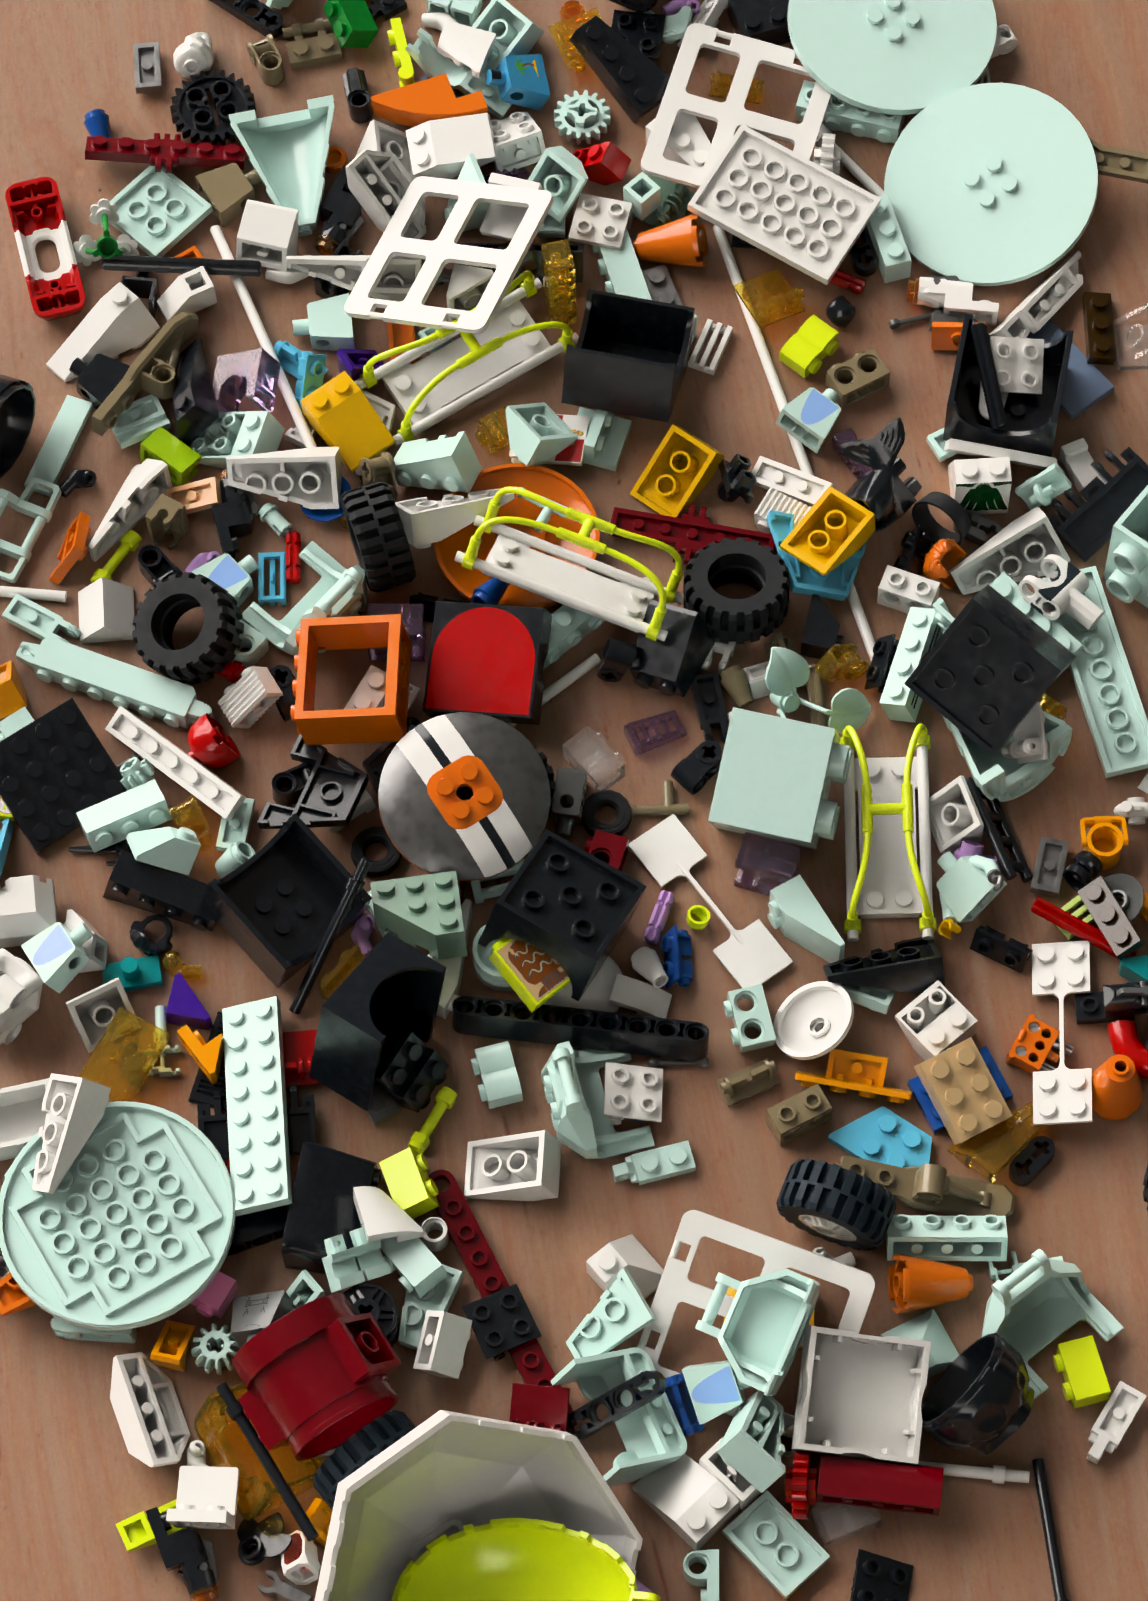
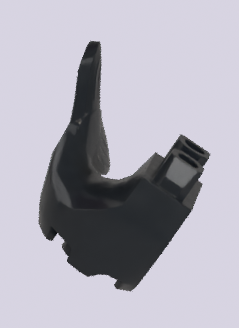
M901 418L891 421L873 439L855 440L840 445L844 455L872 468L860 476L844 495L875 514L876 530L874 532L884 530L901 518L917 501L915 496L922 488L914 477H908L904 482L899 478V475L906 469L905 463L901 458L897 457L905 440V429Z

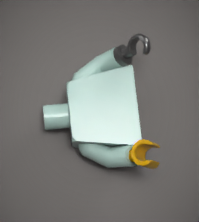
M950 851L938 859L937 863L945 871V874L936 884L940 892L939 897L943 921L938 928L940 935L950 940L952 931L959 934L961 927L957 925V921L959 923L973 921L1007 885L995 860L979 855L962 856L957 860Z

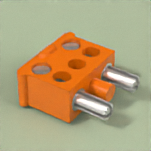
M1030 1014L1013 1043L1005 1063L1008 1065L1013 1064L1032 1075L1033 1072L1057 1069L1044 1061L1047 1059L1056 1064L1059 1060L1060 1054L1052 1051L1051 1048L1054 1047L1060 1050V1039L1057 1038L1060 1031L1036 1019L1034 1014ZM1065 1042V1054L1071 1055L1074 1046Z

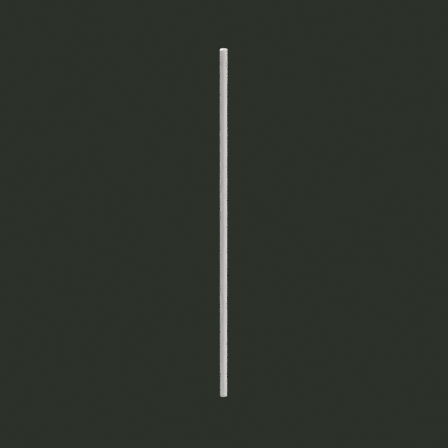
M714 225L712 228L778 410L781 412L788 402L724 229ZM787 432L800 470L814 476L803 443ZM852 583L847 599L871 662L874 654L875 640L855 585Z

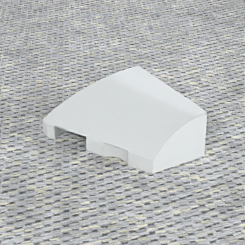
M371 1186L353 1187V1201L360 1224H363L368 1243L396 1237L397 1242L424 1237L423 1229L383 1190Z

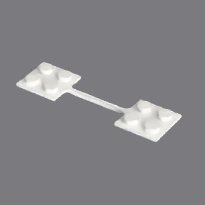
M674 814L629 843V848L661 888L677 877L687 878L729 930L730 938L715 948L713 953L741 988L763 984L793 964L792 959L759 919L743 930L734 929L690 874V869L705 859L707 854Z
M1084 940L1032 944V996L1054 995L1059 999L1060 1064L1058 1068L1052 1071L1033 1072V1125L1093 1122L1092 1069H1069L1065 1066L1064 1023L1065 997L1069 994L1091 993L1090 942Z

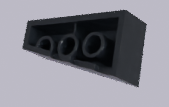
M594 16L576 29L570 38L571 43L633 123L662 102L670 78L669 74L598 16Z
M121 849L103 895L104 898L190 924L195 929L201 931H213L217 921L202 905L208 884L178 872L136 861L132 853Z

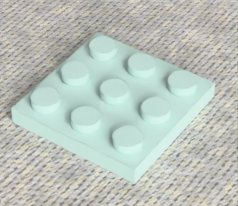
M151 165L110 200V204L117 205V213L119 215V221L111 225L122 234L129 235L131 240H136L138 247L149 256H164L213 212L210 203L173 173H166L165 167H161V173L155 172V166Z

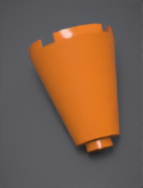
M692 214L637 234V239L633 240L636 256L638 255L641 261L705 267L707 261L702 260L703 255L708 254L705 224H699L698 221L702 217Z
M1114 1055L1092 1072V1109L1101 1118L1112 1121L1124 1120L1138 1110L1143 1100L1144 1090L1134 1062L1128 1056Z
M895 1254L891 1258L897 1261L895 1266H889L888 1294L890 1300L896 1301L897 1307H892L893 1312L896 1314H906L964 1299L973 1290V1276L968 1274L966 1268L904 1254Z

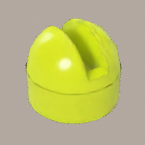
M692 906L689 908L686 916L687 925L693 930L704 929L709 923L710 912L704 906Z

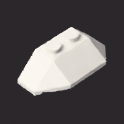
M363 150L345 167L348 188L377 228L384 233L413 179L394 153ZM423 199L403 236L404 238L420 239L427 233L425 225V199Z
M142 1352L116 1355L113 1358L110 1400L128 1453L151 1468L177 1464L182 1457L190 1437V1432L171 1379L156 1365L148 1361L147 1356Z

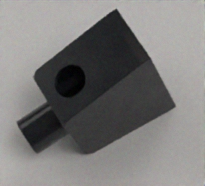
M96 354L89 364L77 357L72 362L69 371L78 376L76 380L78 394L86 401L92 402L93 407L97 410L123 379L130 366L103 354Z

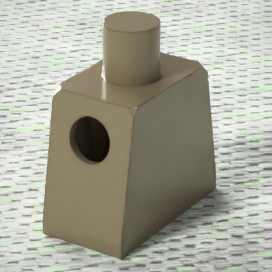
M231 163L195 176L199 193L212 205L213 214L222 227L244 212L248 199L256 201L253 188L263 183L255 169L243 174L236 163Z

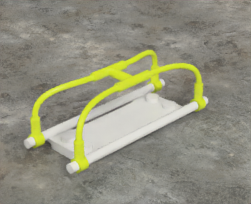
M524 271L511 282L490 325L484 332L471 334L457 332L452 329H436L435 333L372 357L363 367V373L360 374V378L354 381L361 390L363 388L369 389L382 378L385 387L405 415L404 420L401 422V429L397 430L398 434L393 436L396 446L403 442L415 440L414 436L561 352L566 353L568 344L575 347L579 336L576 332L573 333L566 323L550 321L536 324L520 302V299L535 295L537 290L543 287L539 278L535 279L531 271ZM520 284V288H518V289L514 290L513 292H511L514 288H516V287ZM456 318L450 322L457 323L459 318ZM559 328L563 330L562 337L557 339V343L551 346L540 330ZM459 334L461 335L460 338L454 340L453 342L447 344L446 346L440 348L439 350L433 352L425 358L417 361L416 363H410L411 361L429 352L430 350L438 347L439 345L445 343L453 337ZM403 353L374 370L373 365L377 362Z
M508 486L500 489L495 494L493 500L490 501L485 517L476 516L473 525L478 526V529L471 537L466 553L457 551L454 561L461 563V567L469 570L477 569L481 573L636 633L646 634L645 637L653 641L659 639L665 642L668 631L661 629V625L666 613V602L681 604L683 600V594L677 592L683 575V563L680 554L673 547L661 541L617 528L615 524L570 507L567 509L519 487ZM505 494H518L564 514L566 518L583 525L578 534L562 527L556 528L531 519L513 516L497 517L500 508L499 501ZM503 523L538 528L602 555L605 553L636 568L651 581L505 526ZM593 528L610 535L616 534L642 542L669 553L674 558L676 566L675 570L671 573L667 587H664L658 577L638 561L607 547L604 543L589 538ZM483 532L488 534L493 532L499 536L486 561L477 558ZM530 547L535 548V549L540 550V551H543V552L548 553V554H550V555L556 556V557L561 558V559H563V560L569 561V562L574 563V564H576V565L582 566V567H584V568L590 569V570L595 571V572H597V573L603 574V575L608 576V577H610V578L616 579V580H618V581L623 582V584H622V583H619V582H617V581L611 580V579H609V578H606V577H604V576L598 575V574H596V573H593V572H591V571L585 570V569L580 568V567H578V566L572 565V564L567 563V562H565V561L559 560V559L554 558V557H552V556L546 555V554L541 553V552H539V551L533 550V549H531ZM654 595L659 596V606L655 608L650 624L645 623L643 620L648 603L651 599L653 600Z
M922 723L916 726L906 757L866 758L857 732L851 725H847L840 738V744L850 746L852 751L846 784H844L847 919L844 920V933L847 934V941L857 942L859 940L861 920L858 919V916H861V919L916 918L919 915H922L919 919V931L922 933V939L933 940L937 926L933 913L928 768V750L931 748L928 730ZM915 750H917V757H913ZM855 751H857L858 758H854ZM917 789L919 812L920 871L917 864L915 790ZM855 791H858L860 869L858 877Z

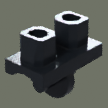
M736 454L731 462L722 459L718 465L723 480L717 488L719 498L726 502H733L740 496L746 503L750 504L754 499L751 488L756 483L755 475L748 471L751 467L750 459L740 454Z

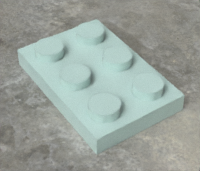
M768 1490L722 1531V1534L785 1600L830 1560V1555L793 1519L791 1514Z

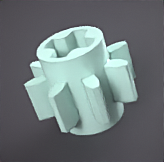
M133 757L121 766L120 771L123 778L120 782L128 791L154 780L152 777L154 767L146 758L140 761Z

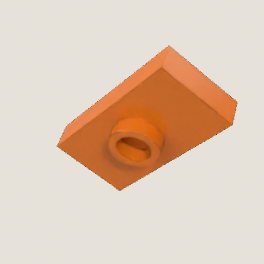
M932 322L931 350H958L963 322Z

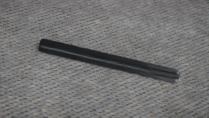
M115 255L108 259L102 257L101 260L102 269L109 271L184 274L203 266L208 275L259 277L261 275V262L254 260Z

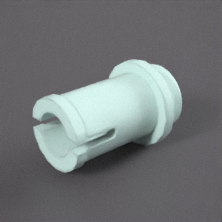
M269 502L260 508L258 512L260 520L266 522L280 538L289 533L293 525L280 514L277 505H272Z

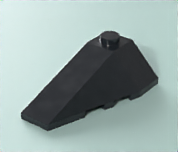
M198 337L180 353L173 396L177 436L187 446L219 418L203 342Z
M922 937L894 943L895 949L882 951L880 948L871 950V954L863 959L858 956H852L823 966L828 982L916 994L923 993L937 980L945 987L942 956L934 940H923Z

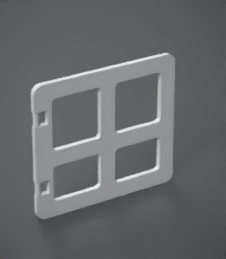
M700 23L690 24L686 29L642 156L641 169L648 175L699 189L741 124L762 135L793 143V152L810 160L832 94L816 82L803 122L800 124L746 110L744 106L759 64L770 65L809 77L812 76L803 66L793 64L795 58L799 59L793 49L736 33L731 34L720 31L718 28ZM716 37L731 40L730 45L715 42ZM703 47L740 58L725 102L713 101L686 92L699 50ZM680 112L709 119L718 124L702 168L667 160L663 157L676 117Z
M425 176L415 178L409 185L344 305L347 315L353 318L368 320L371 318L383 320V322L419 327L452 329L457 332L471 334L484 332L490 325L553 204L551 193L545 190ZM434 196L458 199L436 240L428 241L403 237L425 197ZM484 202L528 208L506 249L500 250L457 244L479 203ZM394 256L426 259L403 301L396 302L370 298ZM457 263L496 268L475 310L464 311L424 305L446 264ZM376 307L385 309L384 313H377L374 311ZM449 317L459 318L457 323L447 322Z
M690 1210L681 1219L650 1308L656 1320L644 1327L637 1348H641L648 1353L656 1371L662 1373L665 1378L680 1374L662 1367L659 1364V1358L678 1304L685 1302L706 1310L714 1292L713 1289L694 1283L688 1278L702 1237H709L762 1257L765 1263L760 1276L793 1268L847 1288L850 1295L838 1327L840 1330L860 1333L876 1287V1281L868 1272L707 1213ZM682 1242L691 1245L686 1262L677 1259ZM725 1294L717 1313L718 1315L727 1316L734 1297ZM651 1330L661 1333L655 1349L646 1346ZM804 1335L800 1343L801 1346H803ZM742 1404L725 1412V1414L734 1417L738 1407ZM784 1412V1427L794 1424L795 1416ZM783 1434L784 1436L793 1439V1436L791 1434Z

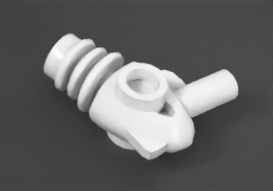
M1144 797L1127 798V801L1118 804L1113 811L1116 816L1128 819V824L1130 825L1145 824V819L1148 818V802H1145Z

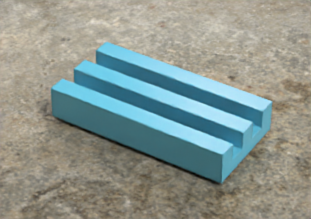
M286 552L258 553L259 606H265V603H270V606H276V603L287 605ZM265 559H270V596H265ZM276 559H280V596H276Z

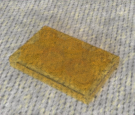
M120 1007L78 1077L110 1087L109 1102H132L171 1035Z

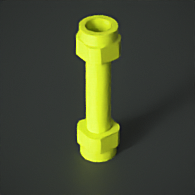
M128 530L127 533H124L120 539L121 545L102 569L97 568L90 579L91 583L102 577L112 580L111 575L130 550L134 552L138 548L142 540L141 536L133 530Z
M446 1086L439 1090L435 1097L437 1103L420 1131L413 1133L408 1147L419 1154L424 1153L430 1144L429 1137L447 1108L451 1109L455 1103L458 1094L454 1090Z

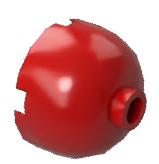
M209 713L199 717L188 731L187 743L191 749L187 752L188 755L200 764H204L207 768H225L234 763L241 756V753L230 735L226 736L222 731L223 727Z

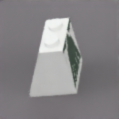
M1009 457L953 460L948 465L950 496L964 509L972 510L978 514L1008 512L1012 485Z

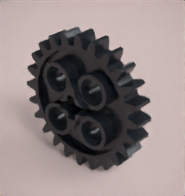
M211 69L208 76L203 71H200V78L198 79L194 75H190V83L183 80V89L176 88V96L171 97L172 105L170 106V111L176 131H182L184 139L190 137L191 143L201 140V143L211 142L212 145H216V142L220 141L222 145H226V139L228 138L232 142H236V134L230 125L231 122L227 115L250 110L256 111L254 94L251 93L250 86H244L243 78L235 80L234 73L225 77V71L222 70L219 75H215L214 69ZM206 91L211 93L220 126L215 124Z

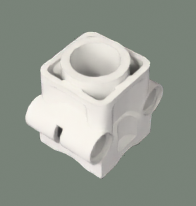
M3 948L0 949V1045L2 1043L7 1045L18 1036L22 1023L39 1009L43 981L26 961L13 956Z

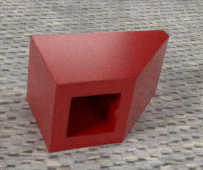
M611 141L578 149L573 153L582 162L588 176V181L605 186L622 181L631 162V159Z

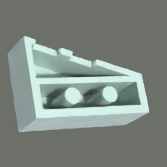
M465 431L458 432L457 436L450 438L447 435H440L438 440L433 441L424 438L403 442L394 457L396 481L398 485L405 487L413 486L469 493L482 470Z

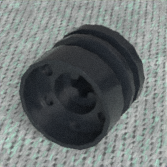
M369 1283L354 1285L346 1290L343 1294L356 1315L371 1312L393 1348L398 1341L400 1324L396 1303L390 1293L379 1285Z

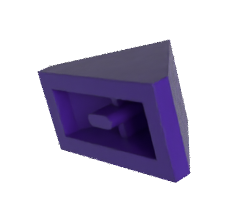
M339 349L336 352L339 372L345 371L355 381L360 378V374L363 373V367L367 362L378 354L375 350ZM381 360L374 364V370L384 365V362Z
M179 972L174 977L166 1009L168 1023L210 1030L213 1027L210 1015Z

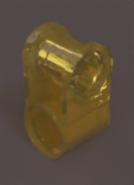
M852 642L843 645H832L816 663L815 668L823 679L832 682L836 680L857 679L867 672L870 665L867 661L862 660L857 652V645Z
M191 794L187 800L175 806H168L172 820L178 829L179 827H186L194 832L203 831L201 835L197 836L201 844L199 851L206 850L212 843V835L208 821L203 815L195 796Z

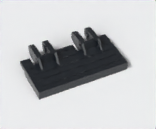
M1130 447L1120 454L1128 463L1126 466L1109 449L1103 452L1105 458L1119 471L1113 478L1099 462L1094 461L1090 464L1106 484L1096 476L1079 493L1087 500L1085 504L1071 489L1064 491L1066 498L1072 501L1078 508L1073 515L1064 508L1059 500L1054 498L1051 502L1055 510L1066 520L1063 522L1055 514L1049 520L1052 527L1084 562H1087L1111 539L1113 525L1148 485V465Z
M290 1084L289 1097L291 1098V1108L287 1109L289 1156L300 1155L304 1142L318 1144L314 1095L302 1096V1107L299 1108L297 1084ZM220 1090L213 1092L215 1115H211L210 1104L197 1105L198 1129L212 1142L222 1159L225 1160L229 1159L227 1114H222L223 1097Z

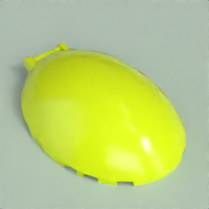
M527 1518L491 1519L489 1524L475 1527L473 1524L463 1526V1531L451 1536L442 1535L426 1545L428 1550L415 1562L412 1560L409 1562L400 1575L392 1596V1601H661V1597L655 1593L638 1591L636 1576L623 1558L606 1543L599 1542L591 1537L589 1533L582 1530L578 1532L568 1529L564 1524Z

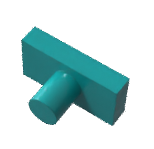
M158 955L137 959L126 957L121 962L106 964V969L102 970L104 984L119 978L125 992L163 985Z

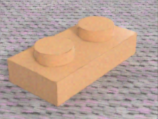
M216 477L166 489V496L184 504L187 514L210 509L212 505L222 503L220 480Z

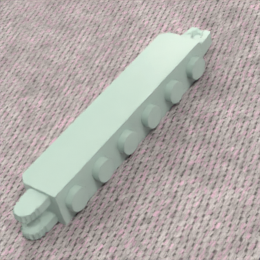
M53 637L43 639L40 645L22 641L16 653L17 660L33 668L34 674L41 681L47 683L53 681L61 684L69 691L75 692L78 690L87 693L92 699L98 701L104 699L112 702L118 708L120 706L126 709L130 708L138 711L143 717L161 719L171 727L177 728L181 726L188 729L190 724H193L206 713L213 716L210 705L197 700L193 686Z

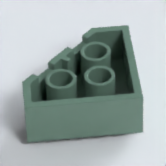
M456 871L370 882L376 927L383 931L390 930L398 934L400 940L416 948L421 946L427 949L429 954L438 960L468 956Z

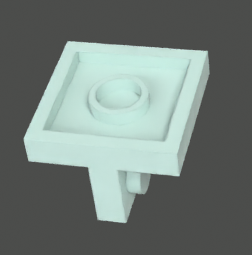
M580 407L577 415L590 416L591 418L589 431L584 443L583 463L616 472L632 427V420L616 417L612 412L597 409L594 411Z

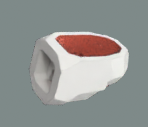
M296 1530L289 1534L293 1540L289 1548L281 1555V1566L284 1576L295 1585H308L319 1579L321 1565L318 1561L317 1546L313 1543V1540L308 1542L302 1531Z

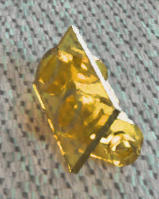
M720 71L712 73L709 96L727 99L735 75L724 74ZM759 77L753 79L746 102L761 103L765 81L759 80Z

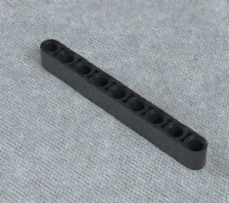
M460 996L452 1003V1027L456 1032L465 1035L551 1045L569 1041L572 1047L688 1061L703 1060L708 1054L709 1029L706 1025L699 1022L545 1004L531 1012L524 1002L476 996Z

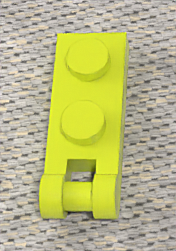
M399 17L390 19L391 30H387L389 45L395 46L396 51L392 52L395 67H400L398 71L399 85L403 87L415 83L410 54L405 50L407 42L401 18Z

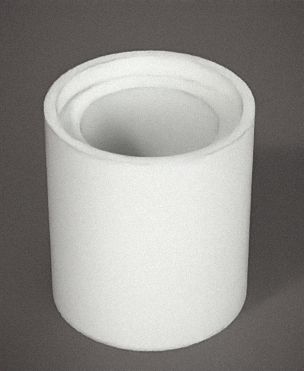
M439 1217L427 1218L421 1225L424 1232L422 1241L430 1251H441L449 1242L447 1225ZM432 1230L442 1232V1235L437 1239H431L427 1236Z

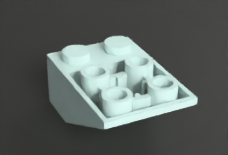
M269 411L218 412L219 418L192 442L190 447L202 456L199 464L227 470V457L276 452L285 428Z

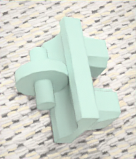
M1053 463L1046 470L1030 477L1023 484L1016 487L1015 493L1032 510L1037 506L1051 504L1052 499L1070 489L1072 483L1065 476V472L1057 463Z

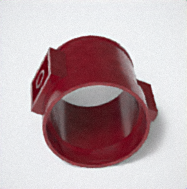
M341 1293L327 1295L311 1301L279 1318L252 1337L238 1350L232 1359L233 1367L248 1390L238 1400L243 1407L245 1416L251 1420L258 1432L260 1441L266 1446L268 1451L290 1446L293 1451L292 1454L297 1461L315 1458L344 1444L348 1438L360 1431L362 1427L389 1412L399 1400L398 1394L389 1384L387 1375L401 1364L400 1360L371 1312L356 1315L346 1296Z

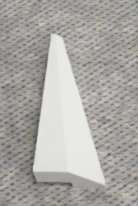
M371 255L286 256V267L307 273L315 278L327 280L334 285L352 291ZM394 256L390 260L371 297L388 301H403L421 270V259Z

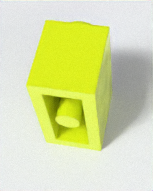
M409 1147L379 1162L392 1200L412 1219L439 1207L436 1198L439 1195V1191L435 1182L429 1179L426 1171L429 1169V1164L422 1153L418 1154Z
M1093 1335L1058 1344L1056 1355H1053V1362L1057 1373L1062 1372L1065 1383H1062L1063 1394L1066 1401L1071 1400L1073 1409L1108 1400L1111 1390Z

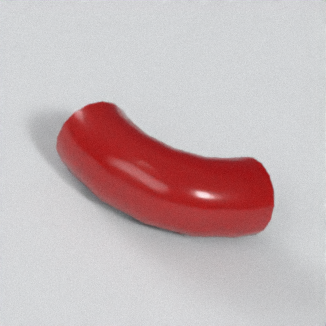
M1129 1020L1109 1023L1108 1035L1114 1055L1128 1056L1134 1062L1138 1075L1148 1079V1051L1138 1038L1137 1024Z

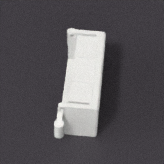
M50 1078L0 1089V1161L16 1158L23 1147L39 1132V1128L45 1127L46 1112L42 1111V1102Z

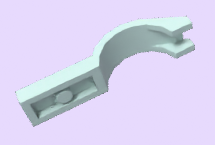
M420 28L417 32L419 37L414 45L409 43L405 48L420 68L431 78L446 73L452 89H458L465 95L481 91L488 106V112L501 120L512 104L501 100L498 86L487 85L485 81L486 74L483 72L479 78L472 75L473 69L467 66L459 67L453 61L438 53L432 35Z

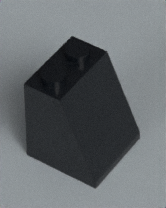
M652 599L649 601L643 622L650 624L655 608L659 606V601ZM666 603V613L661 625V629L668 631L665 642L659 639L653 641L646 638V634L639 632L636 642L635 660L629 670L635 679V683L641 688H653L660 690L668 696L674 694L684 697L715 643L698 612Z

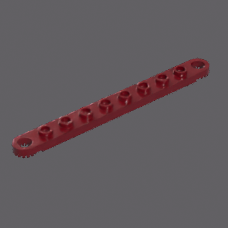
M446 1170L432 1172L429 1175V1179L435 1182L443 1178L450 1184L446 1191L439 1192V1195L436 1196L439 1207L436 1210L440 1218L445 1221L448 1234L480 1297H486L509 1287L510 1285L454 1176ZM537 1338L508 1350L524 1384L561 1387V1385L552 1386L551 1380L555 1377V1374ZM569 1403L568 1414H570L571 1412H573L570 1403Z

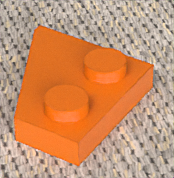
M80 512L68 528L57 559L61 562L50 574L49 581L59 585L76 561H82L88 550V546L85 543L91 533V529L88 528L90 522L89 515Z

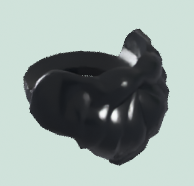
M154 914L146 917L143 921H134L129 932L130 939L133 945L145 955H162L172 950L173 945L170 940L173 936V927L167 917ZM154 920L163 922L167 928L165 935L156 941L155 944L143 934L146 925Z

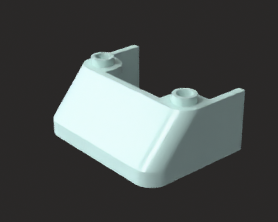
M633 1347L573 1359L551 1380L552 1386L577 1381L582 1394L586 1398L594 1400L641 1372L656 1371L646 1351ZM649 1379L650 1383L638 1389L640 1391L651 1390L655 1380ZM624 1390L622 1392L621 1403L626 1407L631 1405L633 1397L630 1391ZM665 1391L660 1397L615 1422L627 1451L620 1453L614 1459L613 1468L603 1478L609 1487L634 1482L678 1460L686 1452L687 1441Z

